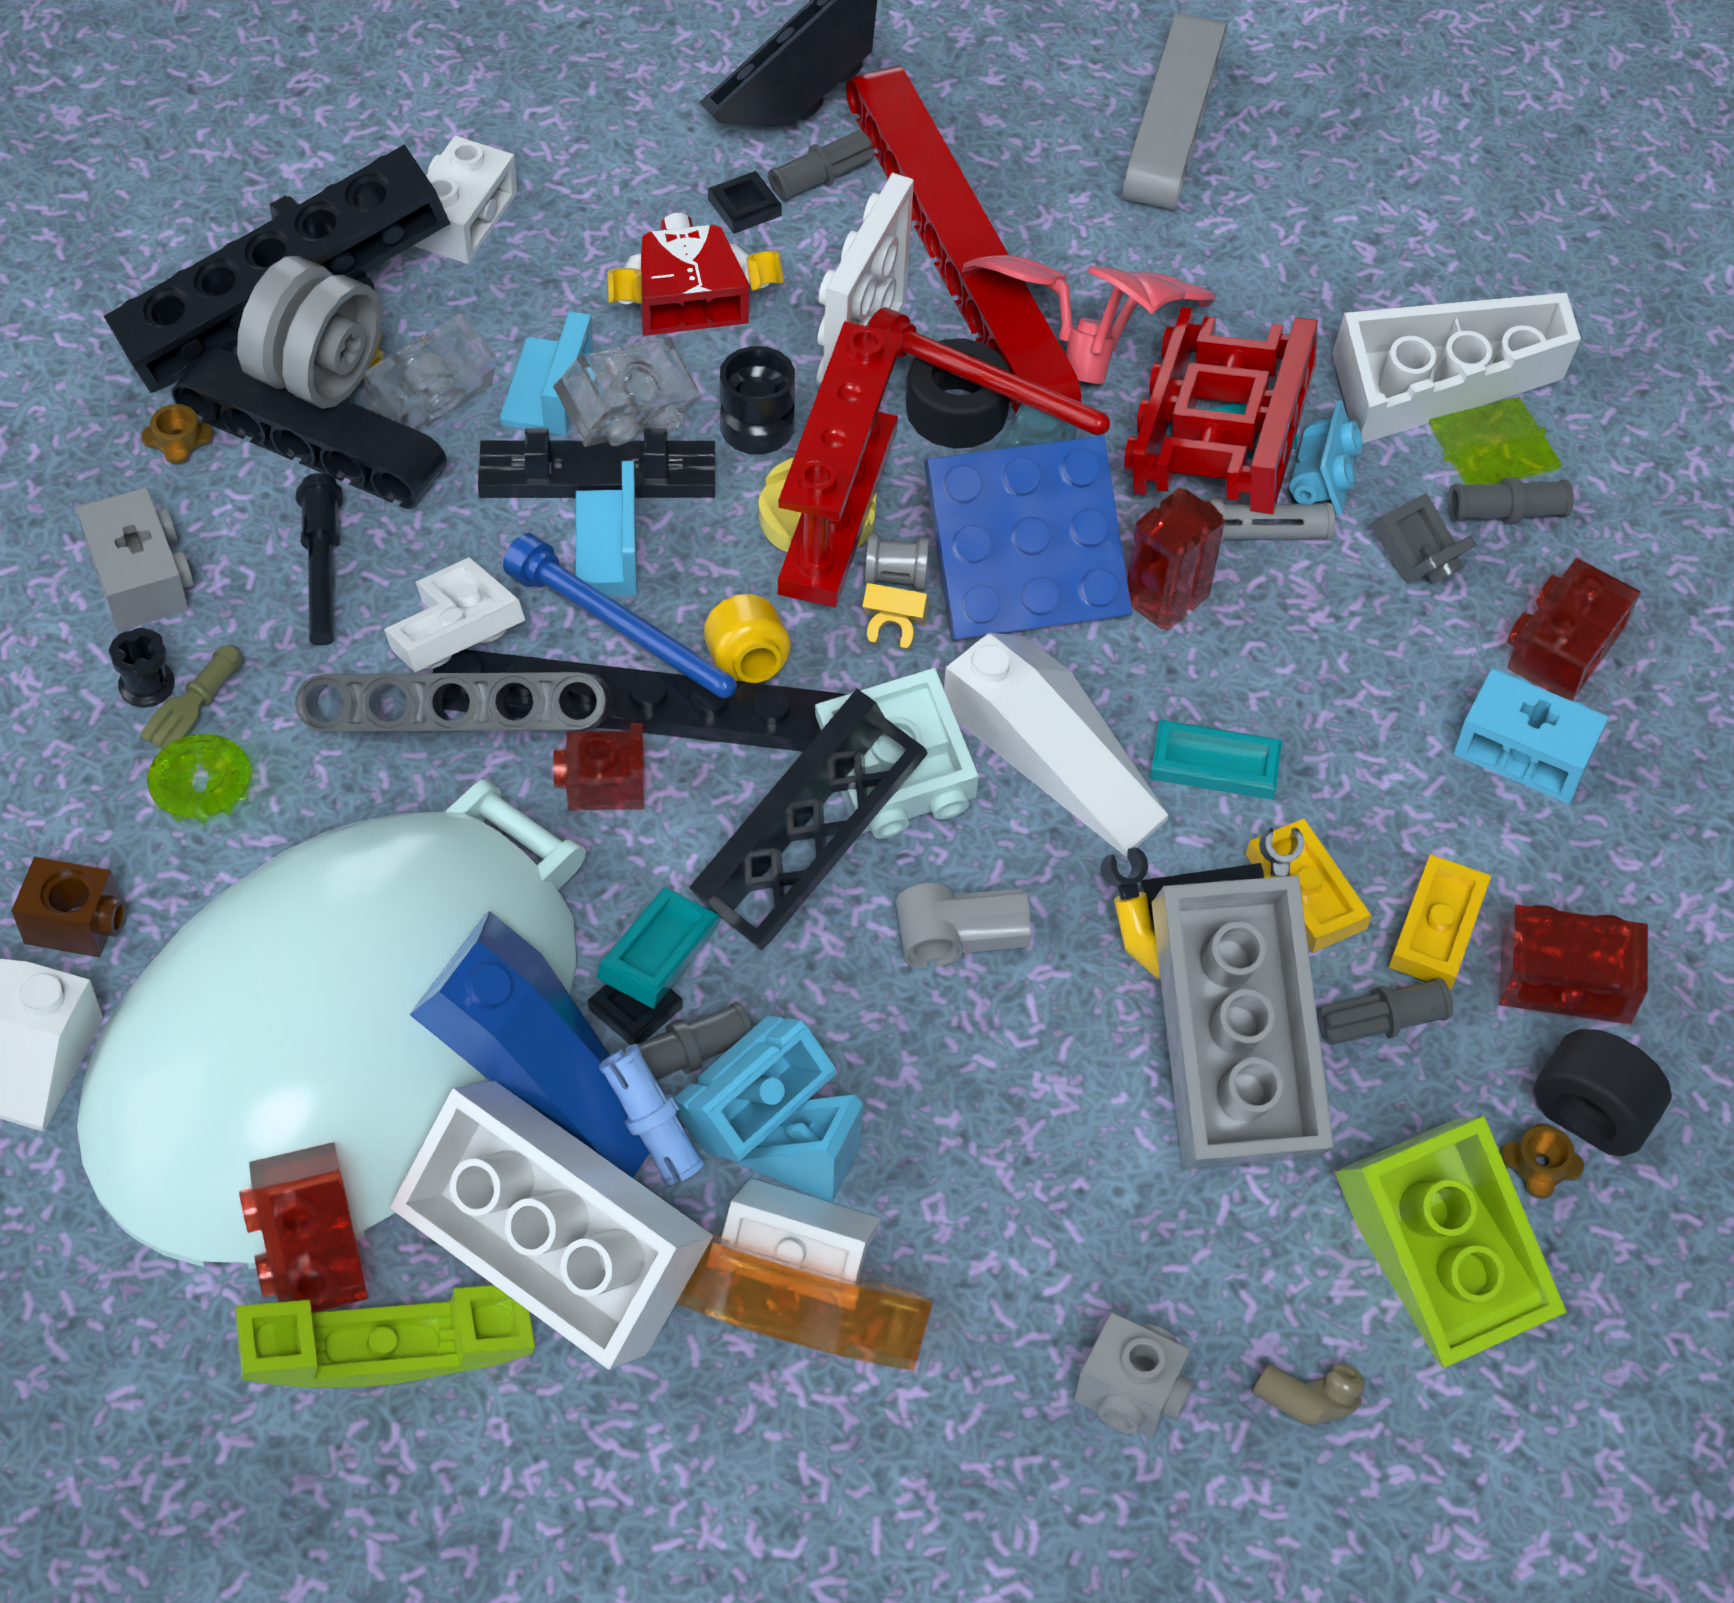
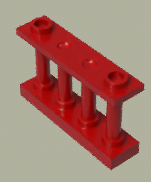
M846 321L843 322L778 499V508L800 512L801 516L778 577L777 595L834 608L837 607L897 432L898 415L879 412L878 410L902 344V333Z

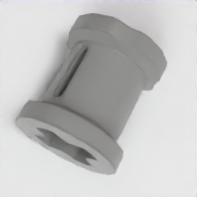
M869 533L865 586L867 583L876 584L879 581L912 584L915 590L925 591L929 538H920L917 543L881 540L879 533Z

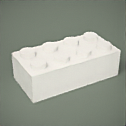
M495 1080L456 1087L451 1090L389 1207L609 1370L645 1356L651 1349L713 1238L711 1233Z

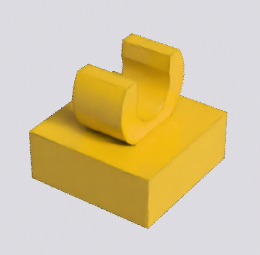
M867 583L862 607L867 615L874 616L867 627V637L870 644H878L880 632L884 626L896 624L902 629L900 648L908 651L915 640V632L911 623L926 625L931 603L926 593Z

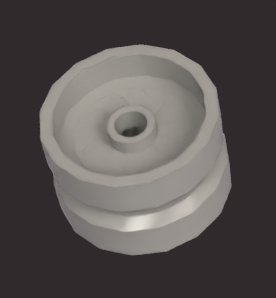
M300 256L282 258L269 267L258 281L244 308L238 330L237 356L242 371L253 379L276 389L287 388L297 398L322 409L337 406L351 395L363 379L374 357L381 332L382 308L378 293L369 285L345 275L333 276L324 266Z

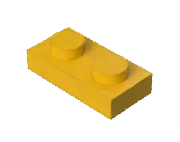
M1303 818L1274 830L1272 846L1275 852L1285 856L1291 849V829L1296 827L1303 834L1304 848L1298 858L1290 861V873L1299 875L1307 944L1310 951L1314 953L1367 930L1372 915ZM1261 836L1249 841L1246 856L1251 864L1261 863L1263 872L1267 873L1270 872L1271 862L1266 860L1260 852L1259 842Z
M1429 854L1388 968L1426 982L1441 978L1445 981L1449 990H1452L1492 875Z

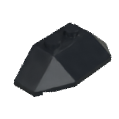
M810 0L699 103L718 123L793 125L799 119L809 118L819 110L824 102L823 97L838 83H845L859 73L864 65L863 60L872 52L877 0Z

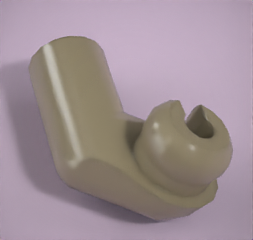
M1269 1363L1260 1376L1253 1394L1302 1424L1312 1426L1348 1417L1355 1412L1361 1405L1360 1395H1362L1365 1389V1381L1357 1369L1341 1364L1333 1366L1326 1378L1305 1384Z

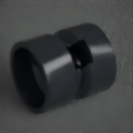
M749 346L738 349L727 356L720 366V431L724 440L735 450L747 454L764 455L778 451L788 444L794 434L795 368L791 360L782 352L767 346Z

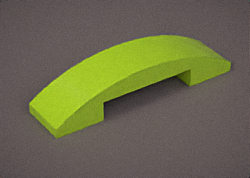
M495 1285L454 1288L451 1299L448 1302L311 1313L310 1300L238 1305L235 1308L242 1380L263 1384L305 1388H351L393 1385L496 1366L531 1355L535 1349L529 1310Z

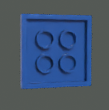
M1105 435L930 458L924 462L952 641L984 637L988 633L1006 634L1132 615Z

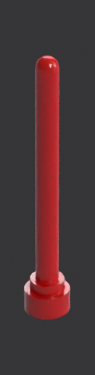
M883 307L875 312L868 323L869 327L903 334L898 357H904L907 354L1093 435H1103L1110 428V419L1105 413L917 333L916 327L911 324L909 317L902 313Z

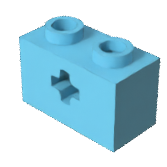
M1491 668L1464 721L1453 755L1570 804L1594 755L1609 716L1589 709L1582 703L1570 701L1534 686L1522 678L1513 677Z

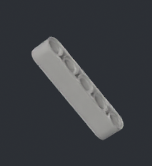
M1179 12L1175 13L1130 157L1123 188V200L1176 211L1178 205L1176 202L1180 198L1188 171L1187 164H1190L1199 134L1198 128L1201 127L1209 100L1208 93H1211L1219 66L1218 59H1221L1228 22Z

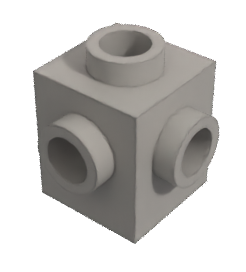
M1111 1312L1081 1370L1074 1401L1098 1412L1101 1420L1115 1430L1127 1434L1139 1432L1153 1439L1164 1415L1177 1421L1189 1397L1194 1381L1183 1376L1191 1349L1180 1345L1171 1333L1161 1327L1151 1324L1140 1326Z

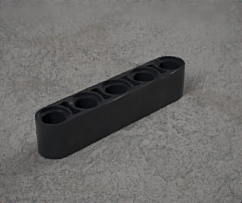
M208 347L172 388L174 402L192 408L197 415L203 417L201 422L241 439H244L245 436L251 437L250 443L290 460L298 457L301 459L299 464L320 473L328 474L341 482L344 478L351 480L348 485L391 503L395 499L401 501L399 506L405 509H411L416 505L447 464L445 452L430 436L346 400H343L335 407L323 409L297 398L287 388L276 389L253 379L242 371L237 354L219 347Z

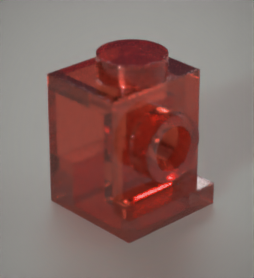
M630 723V731L567 732L566 750H554L553 773L554 787L566 788L568 811L644 809L645 757L643 723Z

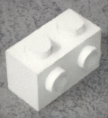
M454 136L441 155L437 154L432 159L426 175L435 188L451 224L413 246L468 264L518 193L514 154Z

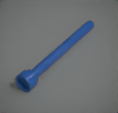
M525 533L516 538L509 546L504 557L503 569L507 575L526 587L548 586L716 696L729 698L736 692L737 682L732 675L560 566L559 559L550 544L532 533Z

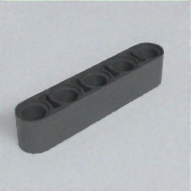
M582 672L322 674L312 676L303 682L297 691L295 700L297 715L301 721L311 729L323 732L581 730L594 728L605 722L612 712L614 703L612 690L604 679L595 674ZM518 683L526 686L533 697V706L530 713L520 720L509 715L504 704L506 692L510 687ZM578 683H585L590 686L595 692L597 699L595 710L585 719H579L572 715L566 702L568 692ZM453 684L463 687L468 693L470 700L468 711L459 720L449 717L442 706L443 694ZM329 685L339 690L344 702L340 715L332 721L325 718L318 707L319 695ZM390 685L399 687L405 694L407 701L404 713L396 720L386 717L380 707L381 694Z

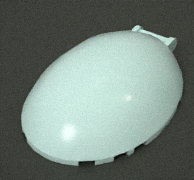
M481 779L444 812L399 813L353 822L323 832L282 851L217 895L177 932L127 990L103 1028L95 1045L83 1079L77 1130L82 1164L100 1204L126 1233L140 1243L164 1256L205 1267L206 1262L244 1263L248 1265L249 1269L302 1261V1254L343 1240L346 1246L365 1237V1230L396 1213L389 1207L451 1090L456 1087L490 1081L409 1014L482 917L489 911L544 956L571 996L577 967L574 916L558 890L581 867L585 859V848L573 839L560 840L503 800L499 787L487 779ZM487 819L543 860L536 865L514 843L483 821Z

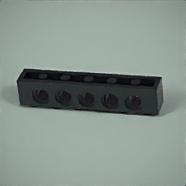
M404 144L387 155L378 157L371 164L343 180L327 186L322 192L294 208L278 214L271 221L243 237L227 243L222 249L194 265L178 271L171 278L143 294L127 300L120 307L103 317L130 363L150 393H153L180 380L208 347L215 346L227 351L237 347L238 330L243 311L255 285L269 267L282 258L300 256L324 266L333 276L345 275L356 279L451 223L435 188Z

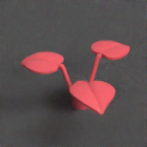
M1011 255L977 258L964 263L962 272L983 267L1023 281L1044 284L1055 291L1059 296L1062 324L1058 339L1068 342L1065 355L1071 363L1078 380L1093 384L1105 383L1112 352L1115 351L1118 338L1137 303L1142 305L1150 314H1153L1164 304L1181 299L1195 300L1201 307H1207L1215 301L1216 294L1203 287L1186 283L1165 274L1126 272L1111 267L1089 266V274L1109 282L1114 287L1101 321L1080 318L1078 327H1072L1069 285L1066 282V274L1040 262ZM1124 292L1129 297L1112 326V321Z

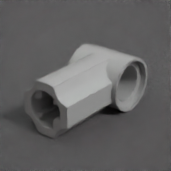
M923 883L905 889L896 899L906 963L912 967L927 968L926 962L937 961L938 967L948 966L958 960L962 953L1030 947V908L1027 893L1024 894L1023 889L953 894L952 890L946 885Z

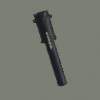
M314 473L302 480L296 489L295 500L302 508L300 543L308 550L309 641L314 645H329L334 641L333 545L337 547L340 542L338 508L343 503V490L332 476L324 473Z

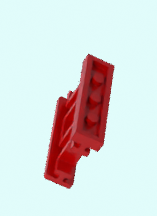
M1181 307L1175 327L1167 326L1162 341L1163 363L1154 362L1149 385L1151 398H1142L1137 416L1138 437L1129 436L1127 440L1124 469L1125 471L1133 472V493L1146 495L1150 481H1156V490L1168 492L1174 473L1227 479V499L1238 501L1241 492L1250 493V511L1274 514L1316 366L1318 320L1295 317L1290 335L1283 334V325L1272 324L1266 342L1215 336L1216 317L1204 316L1202 325L1193 324V308ZM1193 349L1196 350V363L1189 362ZM1281 359L1282 362L1273 391L1269 390V376H1276ZM1198 398L1247 404L1244 415L1195 409ZM1172 422L1173 437H1165L1169 423ZM1258 433H1260L1252 464L1247 466V450H1254Z

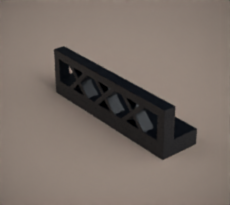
M856 688L689 886V889L707 908L720 915L722 920L762 951L927 756L928 752L924 746L887 720L878 704ZM881 735L904 751L889 771L866 774L864 755ZM855 767V776L847 777V775ZM876 786L867 796V787ZM856 789L858 808L850 818L845 821L824 823L823 804L833 792ZM813 817L814 825L805 826ZM835 835L826 845V836ZM815 838L816 858L806 870L783 873L782 853L792 841ZM772 866V875L763 876ZM793 885L785 894L784 886ZM773 888L774 908L757 929L734 911L750 891Z

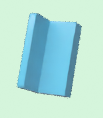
M569 311L559 341L529 337L525 340L500 414L502 425L524 429L548 428L549 433L567 435L593 355L590 314Z
M622 461V490L576 491V576L605 595H637L634 461Z

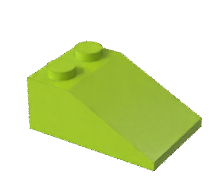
M1485 1116L1453 1119L1334 1171L1357 1228L1441 1368H1446L1567 1313Z

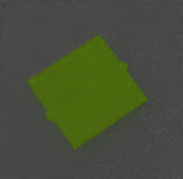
M1520 397L1432 418L1428 423L1445 451L1443 460L1452 463L1465 485L1499 484L1501 479L1506 477L1524 479L1559 470L1562 465L1545 438V427L1536 424Z

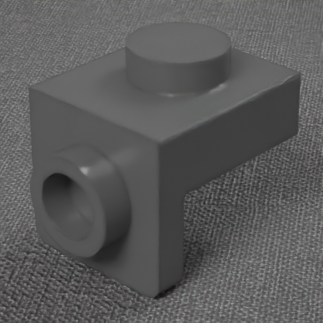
M1427 493L1371 523L1398 573L1407 584L1426 574L1432 584L1464 567L1458 556L1477 546L1471 535L1455 543Z

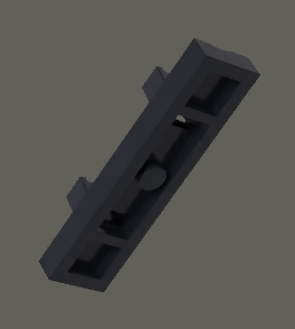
M526 428L525 440H480L479 498H576V491L622 490V461H634L636 498H715V441H668L666 428H645L644 441L550 440L548 428ZM549 462H552L551 474L549 473Z

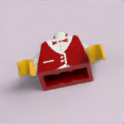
M673 213L666 216L660 223V231L647 232L642 236L641 253L630 256L624 268H615L607 272L608 303L615 304L618 301L622 304L634 302L635 304H641L643 336L748 324L749 289L758 290L768 286L769 283H785L780 253L778 251H762L749 255L737 244L729 243L721 227L714 224L693 227L691 218L683 213Z

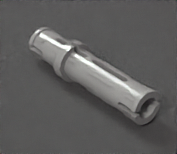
M1208 498L1205 504L1163 505L1155 503L1152 529L1155 541L1171 539L1206 540L1208 546H1220L1223 540L1240 539L1331 540L1335 530V512L1333 504L1330 502H1324L1323 504L1277 503L1274 514L1250 511V504H1223L1221 498ZM1235 519L1234 524H1190L1191 520ZM1254 519L1296 520L1293 524H1252Z

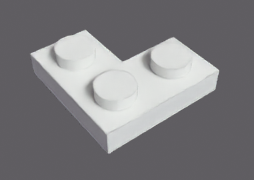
M468 557L416 581L422 602L428 609L385 628L384 631L391 650L414 672H418L422 669L439 667L448 662L453 654L477 643L491 642L500 638L507 629L525 621L519 599Z

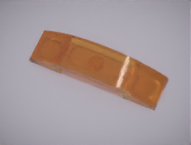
M712 1234L713 1238L676 1302L678 1305L783 1341L847 1358L914 1371L934 1300L870 1280L858 1283L731 1245V1239Z

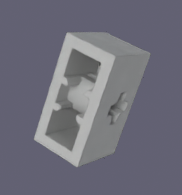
M147 487L76 507L85 542L117 632L189 611L183 589L194 586L185 554L183 551L171 553L169 544L178 541L167 507L159 510L155 509Z

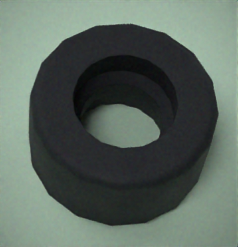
M965 338L938 341L1010 372L1009 366L1002 356L982 342ZM914 357L908 371L906 409L908 421L920 436L933 444L952 449L973 448L991 441L1003 430L1009 413L1010 398ZM960 389L972 394L955 395L945 391Z
M1578 1029L1567 1034L1538 1075L1533 1087L1536 1103L1549 1120L1608 1155L1623 1157L1638 1152L1672 1099L1669 1080L1653 1059L1639 1047L1622 1037L1598 1029Z

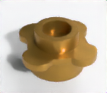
M170 404L161 407L152 415L150 426L142 431L141 438L146 447H156L163 452L167 462L178 464L188 460L189 453L197 446L211 442L213 430L209 424L199 423L196 412L189 406Z
M1548 1124L1533 1126L1523 1135L1519 1143L1508 1142L1501 1151V1157L1505 1166L1515 1169L1525 1180L1527 1192L1539 1199L1551 1197L1555 1186L1566 1179L1577 1180L1584 1170V1162L1578 1154H1575V1148L1571 1139L1561 1130ZM1540 1156L1546 1158L1548 1165H1540L1536 1158Z

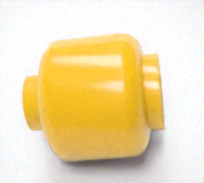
M738 594L727 598L711 610L705 621L703 637L714 664L732 675L736 681L759 684L769 680L783 669L790 657L791 641L787 629L777 609L764 597L754 594Z

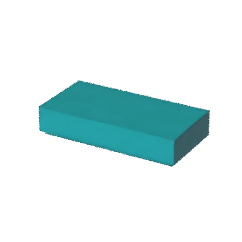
M1159 719L1150 779L1274 800L1283 740Z
M663 887L601 960L596 979L654 1009L710 940L718 927L720 915Z

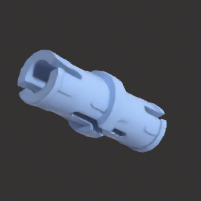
M639 1045L627 1046L625 1049L626 1055L622 1049L616 1051L599 1064V1069L606 1076L628 1115L627 1120L624 1121L631 1135L640 1136L663 1176L662 1180L665 1185L676 1184L678 1182L676 1177L678 1173L682 1181L697 1173L704 1166L705 1162L698 1155L676 1116L679 1106L675 1098L671 1094L664 1095L643 1058Z

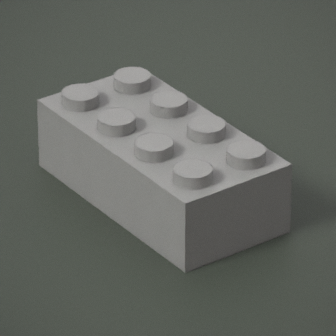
M1299 875L1163 886L1152 901V912L1183 1170L1318 1158L1334 1148Z

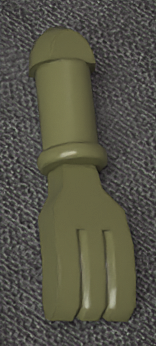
M226 645L217 649L213 653V658L195 680L186 684L185 689L187 693L180 697L169 698L158 708L143 728L140 737L148 742H152L153 745L162 748L165 753L172 756L198 725L199 712L204 705H211L213 696L232 673L238 672L242 664V654L239 648L233 645Z

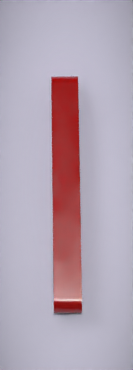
M897 65L856 75L847 81L846 96L852 115H859L860 118L855 119L859 128L870 137L873 149L877 148L879 153L874 155L887 179H889L892 173L914 179L911 221L916 220L918 225L913 227L930 258H937L938 262H935L934 265L951 296H958L959 299L954 300L971 333H978L980 338L975 340L997 351L1008 364L1010 373L1082 403L1077 375L1025 282L983 267L962 272L964 263L971 260L1009 254L902 66ZM1010 399L1014 412H1021L1023 415L1022 418H1018L1023 426L1054 418Z

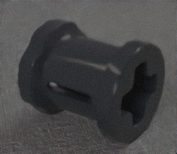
M136 628L132 631L120 633L112 641L109 647V655L115 671L121 674L118 680V689L123 700L132 706L141 708L153 707L164 702L174 690L175 678L170 668L164 664L167 652L161 635L152 629Z

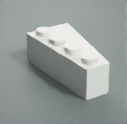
M1567 293L1347 312L1344 313L1332 355L1349 421L1357 422L1361 431L1362 443L1563 380L1581 338Z

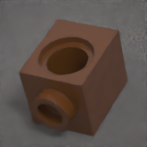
M34 856L11 911L24 944L100 958L108 937L118 936L123 927L126 903L124 898L119 897L111 870ZM76 907H81V908H79V909H77V910H74V911H71V912H67V911H69L70 909H73V908H76Z

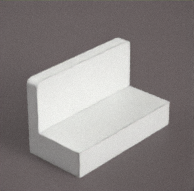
M750 1179L731 1200L715 1266L849 1308L857 1290L867 1248L878 1232L880 1218L769 1183Z

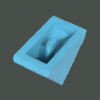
M855 1094L807 1100L738 1163L833 1203L861 1147L863 1102Z

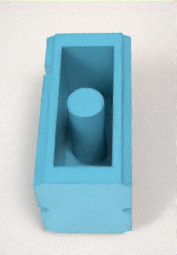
M767 1015L698 1076L697 1084L690 1083L674 1097L679 1106L676 1114L696 1143L706 1153L740 1162L837 1074L836 1068L809 1028L801 1020L790 1018L784 1020L782 1017Z

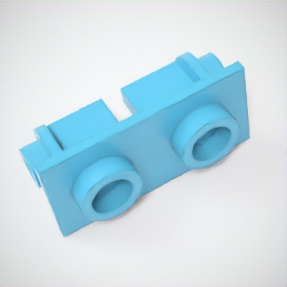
M1342 400L1336 401L1331 419L1316 420L1308 424L1304 429L1298 454L1300 462L1295 465L1289 487L1292 496L1300 504H1313L1314 502L1331 499L1336 515L1343 513L1348 489L1354 488L1355 474L1353 466L1356 456L1361 455L1363 449L1360 428L1356 421L1349 422Z

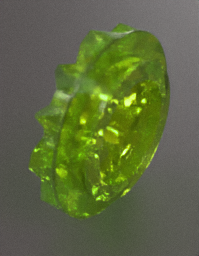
M196 734L170 743L156 755L148 770L147 785L158 811L165 810L170 813L177 823H180L185 818H196L205 826L209 816L220 812L230 817L233 805L238 800L248 798V784L253 777L248 758L237 744L217 735ZM198 764H202L203 770L207 772L209 778L206 783V789L202 793L194 791L191 783L194 782L195 773H198Z

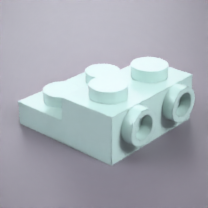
M932 668L861 690L878 704L887 720L924 746L928 752L927 756L862 833L872 831L875 838H888L904 831L909 826V818L932 812L935 819L942 820L952 818L964 812L970 805L968 800L976 798L979 776L936 669ZM851 694L815 704V716L821 730ZM881 735L864 755L866 774L889 771L904 751ZM855 767L847 775V777L855 776ZM876 786L867 787V796ZM856 789L840 791L849 816L858 808Z

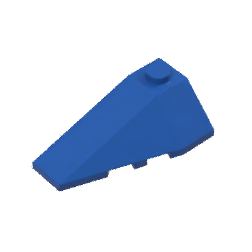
M491 911L487 912L409 1015L487 1079L498 1082L633 1178L649 1155V1151L639 1135L633 1136L630 1134L624 1123L628 1115L606 1076L599 1069V1064L609 1057L610 1054L544 956Z

